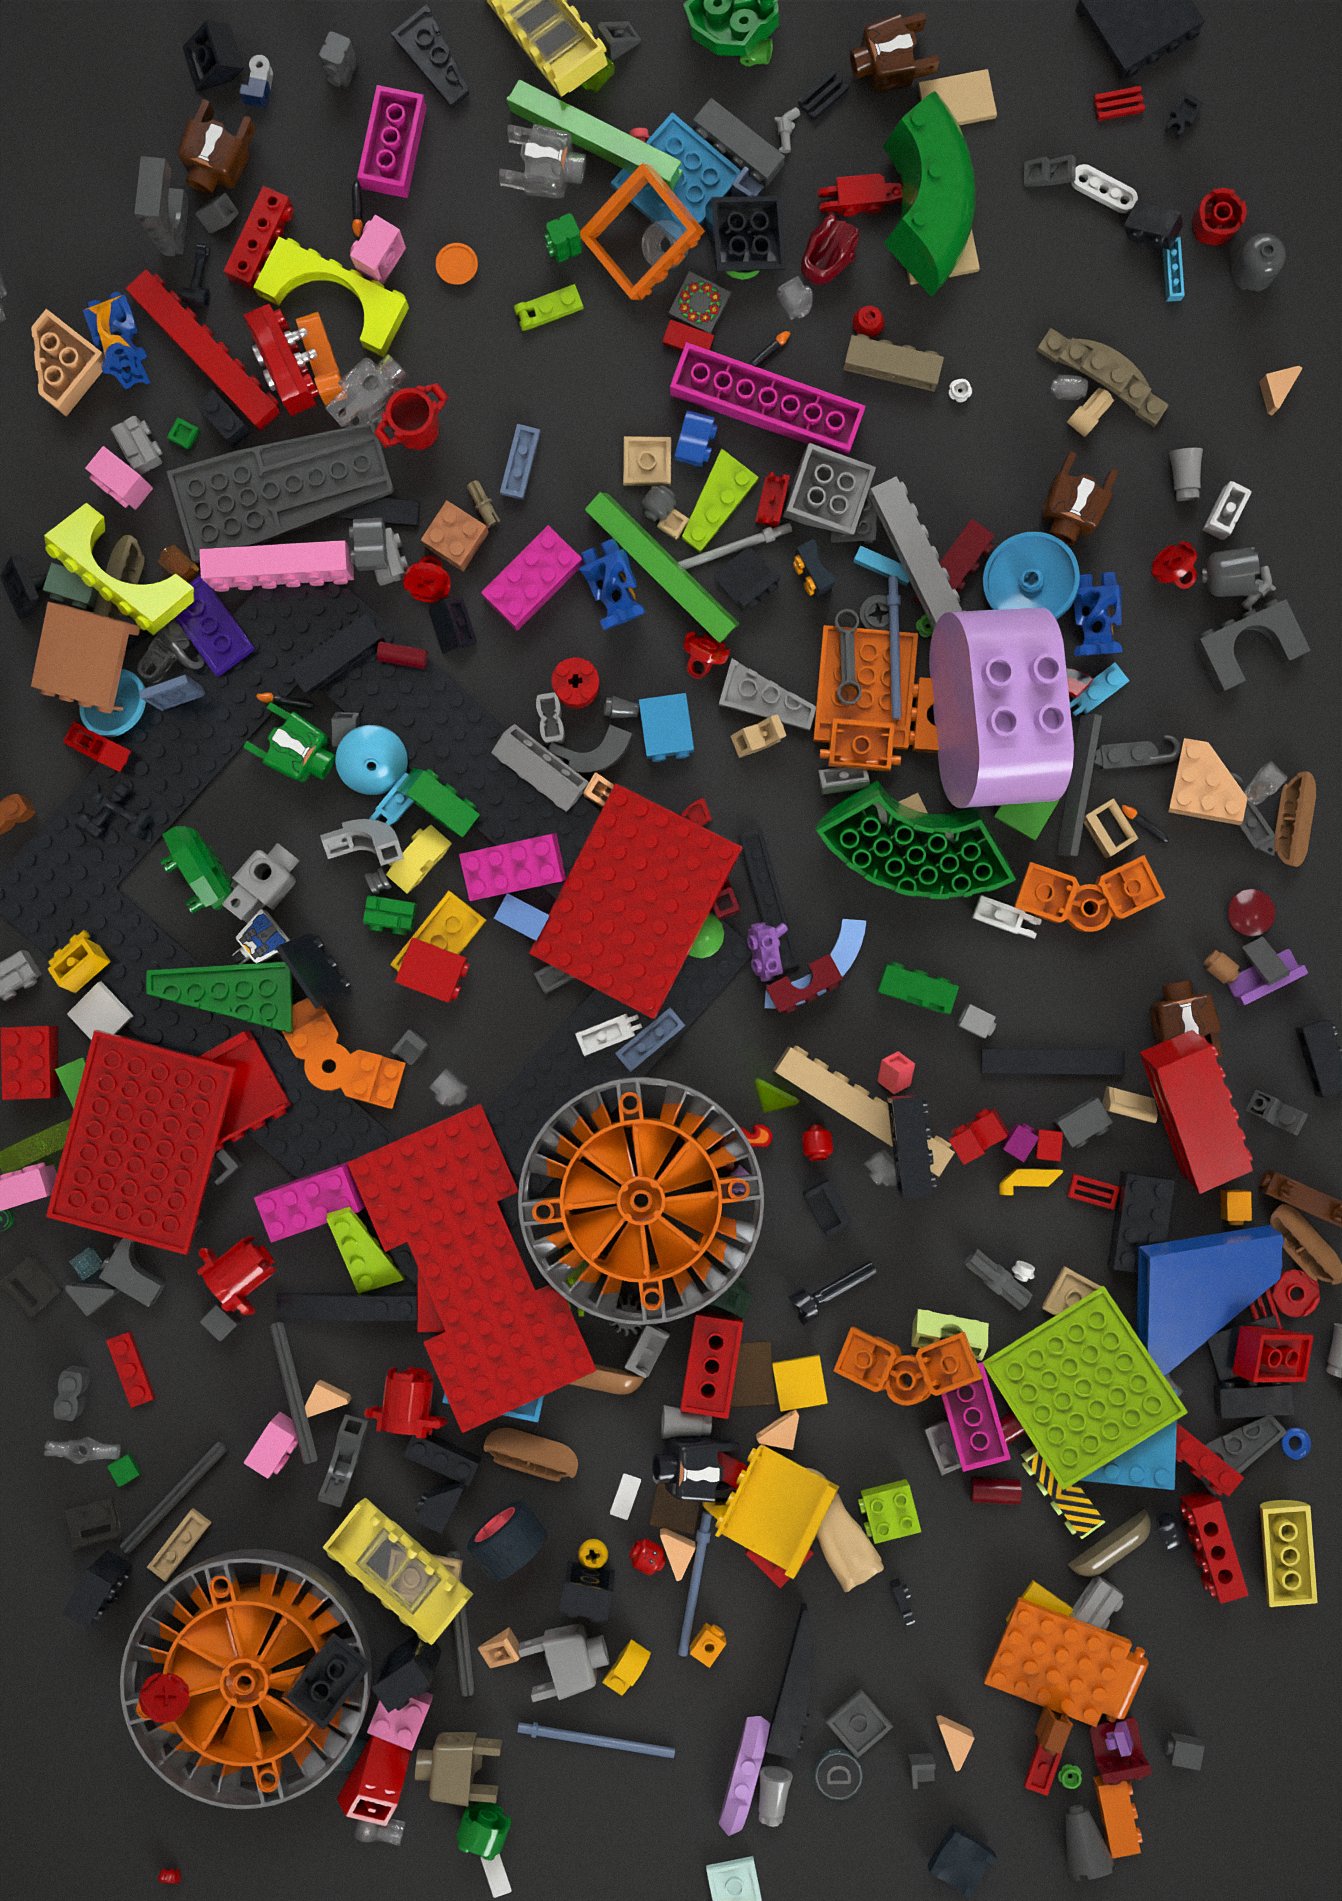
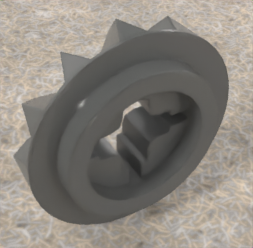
M874 595L866 599L862 604L860 619L863 626L867 629L890 630L889 607L887 606L886 596ZM876 605L880 612L887 613L881 617L880 624L877 617L870 616L875 613Z

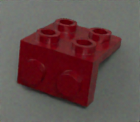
M1134 1717L1116 1719L1115 1722L1098 1723L1097 1727L1092 1725L1089 1727L1097 1771L1104 1784L1117 1785L1123 1780H1142L1145 1776L1152 1775L1150 1764L1143 1753L1138 1724ZM1126 1721L1133 1741L1131 1755L1121 1757L1119 1748L1108 1750L1105 1739H1108L1107 1733L1114 1732L1116 1722Z

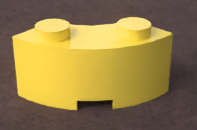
M432 825L428 826L424 831L419 829L412 836L413 842L402 853L404 859L389 863L391 868L386 875L406 893H409L423 880L432 867L443 858L452 844Z

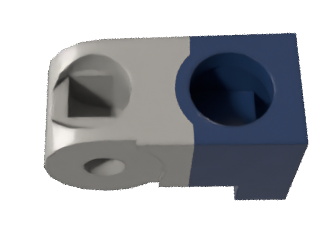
M256 55L249 62L251 70L248 85L241 84L240 96L244 104L267 108L273 71L269 60L265 56Z

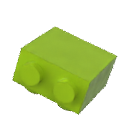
M907 1479L860 1491L862 1499H858L862 1514L866 1513L868 1522L864 1523L867 1537L873 1538L875 1544L921 1532Z

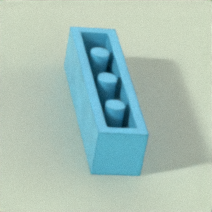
M1177 237L1171 250L1162 248L1166 302L1181 301L1185 296L1181 237Z
M863 546L859 547L853 563L887 578L897 576L898 583L905 586L908 585L910 580L902 564Z

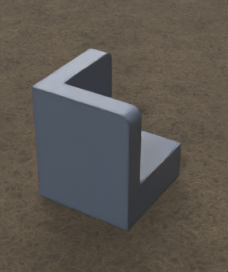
M744 166L732 183L731 197L760 196L764 186L749 177V168Z

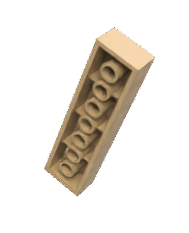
M796 1045L794 1048L789 1046L786 1048L773 1071L892 1146L888 1103L877 1097L872 1100L868 1097L869 1091L857 1084L854 1087L847 1084L850 1079L837 1071L834 1074L827 1071L829 1066L819 1059L815 1058L814 1061L808 1059L809 1053ZM936 1135L934 1139L931 1137V1140H927L929 1150L933 1152L934 1164L930 1165V1171L940 1176L955 1152L949 1149L950 1143Z

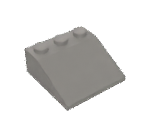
M809 443L804 450L782 517L804 525L853 536L876 467Z

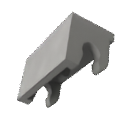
M645 1324V1328L642 1330L625 1363V1369L644 1378L649 1377L670 1333L653 1324Z

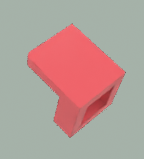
M899 1051L882 1059L878 1083L893 1094L902 1091L911 1085L915 1063Z

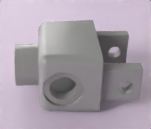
M278 843L268 855L262 850H256L232 877L231 887L234 890L222 905L246 923H249L258 911L265 906L274 910L296 883L295 877L290 872L299 860ZM271 869L270 877L263 880L264 872ZM238 899L236 903L232 906L233 900Z
M581 1623L545 1630L544 1636L520 1642L518 1650L520 1658L545 1651L547 1666L550 1668L553 1681L532 1687L531 1698L533 1702L558 1696V1699L561 1700L591 1689L596 1684L597 1668L609 1665V1655L603 1635L588 1639L585 1626Z

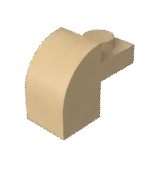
M778 714L758 724L741 729L731 735V739L740 758L768 748L780 742L787 735Z

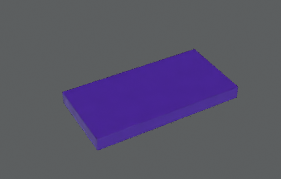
M200 575L189 583L194 588V602L178 614L175 619L213 673L219 677L256 648L214 589L201 579Z

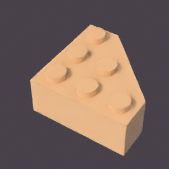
M46 309L31 327L35 344V365L39 379L38 392L50 405L67 417L103 372L101 365L104 360V354Z
M1184 738L1168 812L1241 825L1248 799L1209 742Z

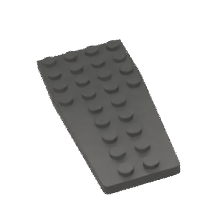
M366 423L237 450L167 471L192 562L195 564L200 562V549L260 545L393 493L394 487L382 445L374 434L376 430L373 423Z

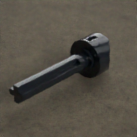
M868 1261L815 1291L812 1295L803 1288L788 1296L793 1305L798 1306V1319L802 1325H805L819 1317L817 1306L824 1304L871 1277L877 1271L872 1262Z

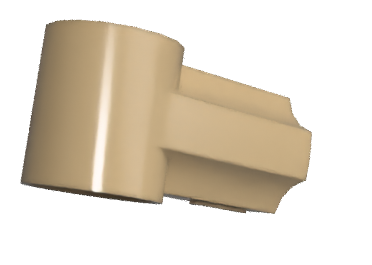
M1098 388L1088 401L1075 411L1067 423L1085 438L1098 423L1101 415L1112 405L1114 399L1107 390Z

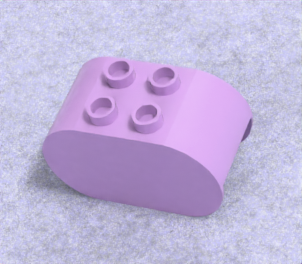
M1043 607L944 613L939 618L933 631L929 668L934 695L933 710L935 726H937L939 770L947 798L957 808L1052 802L1058 800L1066 791L1070 781L1074 758V741L1064 643L1055 617L1048 609Z

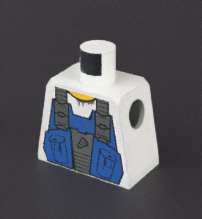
M261 909L236 936V940L242 947L233 953L232 956L239 965L244 964L250 958L256 964L264 963L279 955L275 947L290 940L266 910Z

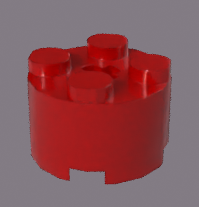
M1218 188L1212 190L1211 193L1204 197L1193 214L1192 226L1195 238L1201 243L1204 242L1213 246L1228 243L1245 222L1247 214L1245 201L1243 200L1242 202L1232 189Z
M573 657L565 659L556 666L552 675L553 690L559 701L568 708L580 709L587 707L599 694L600 681L597 670L592 663L583 658ZM574 679L582 681V683L578 684V688H574L570 682H573Z

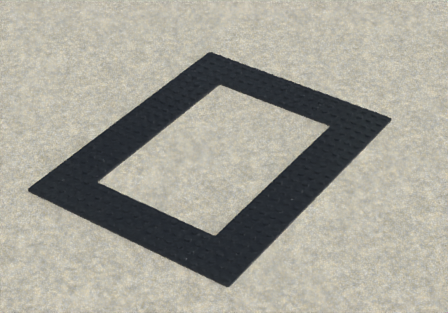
M333 581L324 582V585L312 586L310 583H300L299 587H287L286 584H280L273 589H265L259 586L233 614V618L256 649L219 677L213 673L205 660L203 667L199 669L186 667L178 677L188 676L203 687L205 695L163 711L152 705L117 743L131 751L128 761L123 766L121 772L99 763L0 873V913L51 959L58 949H63L70 943L69 939L75 934H80L83 930L89 933L90 937L88 940L100 945L110 963L83 987L89 992L101 981L133 1015L125 1025L145 1043L198 1057L243 1031H251L291 1106L285 1108L287 1113L274 1120L271 1116L264 1120L266 1125L255 1131L249 1128L245 1132L297 1179L352 1161L398 1139L352 1098L346 1097L341 1088L335 1091H323L315 1087L306 1076L305 1060L295 1057L287 1040L275 1029L147 995L146 970L204 966L118 890V885L163 836L162 834L167 832L238 753L246 741L273 714V712L267 709L269 704L258 700L256 695L272 693L273 695L289 696L299 685L288 670L292 667L291 664L294 660L302 656L305 658L311 653L310 650L315 645L321 642L324 644L331 639L330 635L340 628L342 630L350 625L349 622L352 618L359 614L363 616L365 613L386 640V643L414 647L344 584H334ZM377 647L320 688L323 693L346 713H359L361 726L377 725L395 733L406 748L408 757L407 767L411 771L413 768H418L425 772L427 769H430L440 777L437 780L443 786L449 784L458 791L456 794L458 798L462 801L466 798L476 806L475 811L480 814L472 825L496 846L557 833L566 878L569 876L601 812L582 795L566 812L564 809L556 806L545 794L537 791L527 780L519 777L513 769L500 762L491 752L507 729L429 659L425 669L377 661ZM196 656L192 661L198 662L199 659ZM120 783L124 784L130 791L118 805L135 815L140 811L151 818L144 829L146 832L141 840L126 832L124 829L128 821L113 812L109 814L101 825L105 830L97 840L86 832L82 833L75 828L76 822L85 812H88L95 818L103 808L89 799L94 790L110 799ZM566 880L542 885V887L557 899ZM711 910L710 913L716 916V914ZM722 919L719 921L723 926L724 939L719 950L705 958L687 956L656 1017L657 1019L667 1009L671 1008L686 1026L630 1072L615 1053L655 1019L595 989L485 1112L518 1191L522 1168L528 1151L540 1130L555 1112L580 1093L597 1085L623 1078L644 1077L752 956L747 941ZM626 1013L628 1018L638 1015L639 1019L630 1022L631 1026L640 1023L642 1025V1028L634 1031L635 1036L586 1056L583 1055L575 1035L576 1033ZM616 1087L600 1092L609 1116L618 1107ZM581 1101L574 1108L590 1130L595 1133L598 1127ZM559 1120L552 1127L578 1149L583 1144ZM541 1145L538 1154L565 1166L570 1161V1159L544 1145ZM532 1172L529 1200L536 1199L554 1177ZM518 1193L497 1202L508 1229L519 1219ZM364 1207L355 1214L367 1227V1231L372 1238L375 1237L379 1242L380 1248L384 1251L368 1211ZM408 1242L389 1251H384L385 1254L391 1257L393 1264L418 1286V1265Z

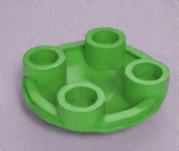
M709 913L688 955L696 958H705L713 955L721 947L724 939V930L722 923L713 914Z

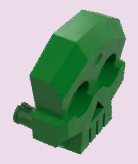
M688 0L683 4L684 14L692 38L716 55L746 56L753 52L760 40L763 41L768 38L779 26L778 0Z
M176 826L163 833L162 835L171 855L161 859L160 862L162 865H165L164 869L168 873L179 867L188 884L196 893L195 896L185 900L186 906H190L188 907L190 912L194 914L202 907L210 905L215 910L224 907L222 903L233 891L230 885L232 880L228 873L224 872L226 871L224 866L219 864L221 861L218 856H215L216 853L212 846H207L197 830L186 826Z

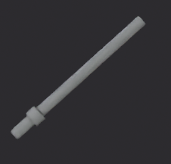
M790 522L775 528L768 527L762 529L761 533L679 561L678 563L684 569H688L764 541L766 543L774 541L776 537L792 532Z

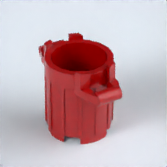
M438 383L425 387L419 385L415 388H405L394 393L388 401L386 411L382 414L383 419L374 431L375 436L385 448L399 443L407 449L423 450L431 446L439 435L440 422L437 414L443 409L449 396ZM431 391L440 400L438 403H436V400L432 402L429 396H427ZM388 425H390L395 436L392 439L383 430Z
M251 1235L242 1238L219 1258L212 1249L201 1248L199 1250V1256L202 1257L205 1264L197 1270L198 1275L202 1274L206 1285L215 1297L223 1303L221 1307L227 1312L230 1310L234 1312L239 1309L242 1315H253L255 1308L246 1296L271 1277L273 1272L277 1270L276 1267H271L275 1262L271 1254L263 1245L260 1248L252 1243L255 1237Z
M397 1367L388 1369L385 1379L383 1406L374 1405L364 1411V1415L367 1418L377 1419L376 1431L381 1432L382 1429L390 1433L416 1435V1438H426L427 1433L432 1435V1428L438 1429L447 1424V1419L444 1416L430 1415L434 1384L433 1373L427 1374L428 1370L408 1367V1370L401 1371V1373H397Z

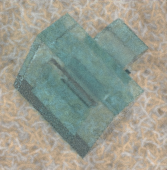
M88 1247L69 1261L83 1281L100 1270L103 1264L92 1247Z

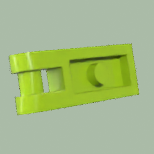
M575 284L531 301L518 303L513 307L515 314L521 320L519 324L522 331L535 328L584 309ZM534 311L536 316L529 317L528 312Z

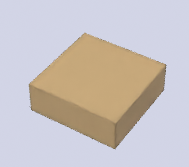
M673 509L666 520H661L658 523L657 528L677 540L690 519L676 509Z

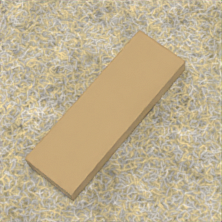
M192 1508L147 1568L166 1582L212 1522Z

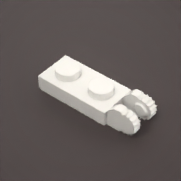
M982 895L979 896L972 915L973 919L1035 939L1037 934L1032 930L1021 928L1022 921L1025 920L1034 925H1040L1042 921L1037 917L1026 914L1025 911Z

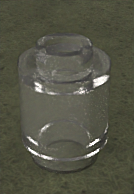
M1058 375L1057 379L1052 381L1051 393L1055 394L1056 399L1079 400L1080 398H1085L1088 380L1082 378V376Z

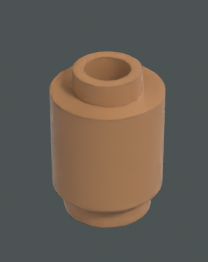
M1216 949L1203 962L1207 967L1206 970L1223 984L1227 981L1231 984L1240 974L1237 971L1240 966L1223 952L1219 953Z

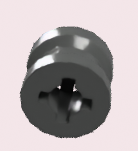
M383 867L378 868L375 873L365 874L366 881L374 896L380 894V891L383 889L389 890L392 888L390 879Z

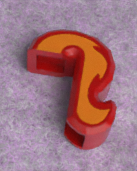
M754 1124V1131L752 1133L740 1127L751 1147H767L772 1141V1133L766 1125ZM732 1131L718 1142L717 1148L720 1149L736 1139L735 1132ZM734 1162L725 1165V1167L734 1171Z

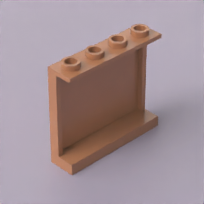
M48 602L31 687L41 689L40 694L55 696V694H58L60 700L74 702V699L78 700V705L88 708H93V705L98 706L97 711L112 714V710L123 711V707L114 704L129 634L139 635L140 626L67 605Z

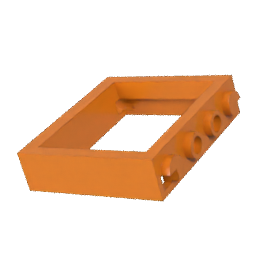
M641 163L581 229L580 236L629 298L632 300H642L646 295L651 294V288L656 283H660L667 277V271L673 265L676 266L684 259V253L689 248H693L698 244L697 241L705 230L652 165ZM649 182L687 230L634 286L596 239Z

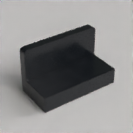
M463 598L445 599L429 609L443 654L457 647L472 646L477 643Z

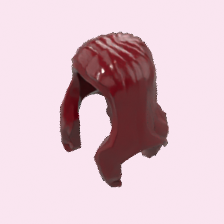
M829 212L822 224L810 233L807 248L801 260L803 276L815 285H823L831 281L848 264L852 263L856 257L854 250L858 246V229L851 224H847L846 220H836L837 217L833 212Z

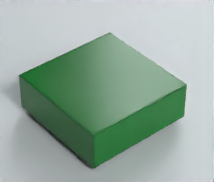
M178 417L167 439L190 451L200 429Z
M131 1453L107 1466L118 1487L142 1474Z

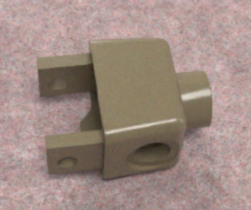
M440 1732L437 1735L433 1750H418L415 1780L430 1781L429 1797L432 1801L469 1806L470 1801L496 1803L499 1786L473 1784V1777L482 1768L483 1755L500 1756L502 1740L477 1738V1732Z

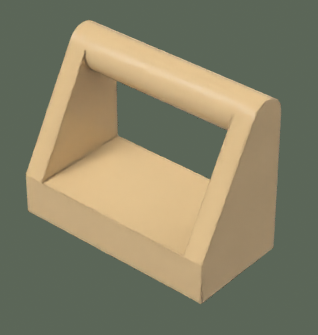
M1114 798L1084 817V825L1105 858L1111 857L1139 839ZM1106 808L1110 809L1127 837V840L1117 846L1114 845L1096 816Z
M1106 1086L1102 1102L1106 1111L1156 1123L1158 1114L1154 1098Z

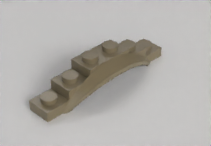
M1050 328L1036 350L1056 363L1058 361L1096 380L1128 404L1136 412V416L1153 427L1156 426L1169 404L1151 393L1152 389L1149 387L1146 379L1128 358L1102 343L1087 339H1074L1073 337L1072 339H1067Z

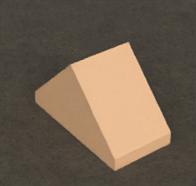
M1295 366L1268 373L1259 381L1269 415L1272 416L1280 408L1302 367Z
M594 773L583 795L599 806L604 807L614 784L599 774Z
M319 1380L305 1405L307 1418L348 1404L352 1399L351 1395Z
M796 1409L790 1410L758 1432L756 1439L759 1444L793 1450L799 1420L798 1411Z
M662 1528L660 1529V1537L676 1581L682 1579L696 1549L695 1541L669 1529Z
M510 1627L478 1647L489 1668L517 1662L520 1659L518 1651L520 1643Z
M936 1716L955 1771H959L975 1739L971 1729L946 1717Z

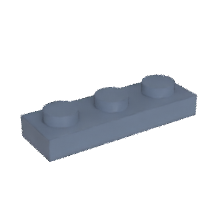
M517 424L500 489L501 495L524 500L541 433L540 429Z
M669 1008L615 1054L631 1072L686 1025Z

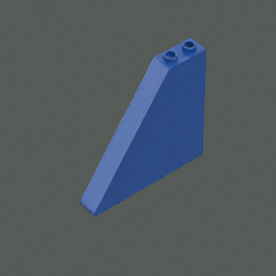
M1271 1225L1139 1247L1137 1336L1164 1376L1281 1279L1283 1234Z

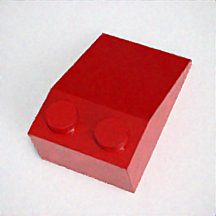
M1240 1326L1232 1373L1251 1382H1306L1314 1335L1259 1326Z

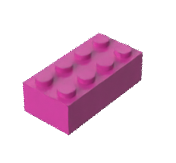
M377 85L357 176L362 189L408 198L427 109L423 94Z
M548 525L481 594L518 631L583 566L582 558Z
M557 833L459 854L469 901L561 882L567 879Z
M347 1162L263 1191L254 1197L271 1243L328 1223L326 1219L327 1213L351 1207L357 1213L365 1207Z
M983 1362L978 1363L983 1379L941 1395L962 1472L1011 1459Z

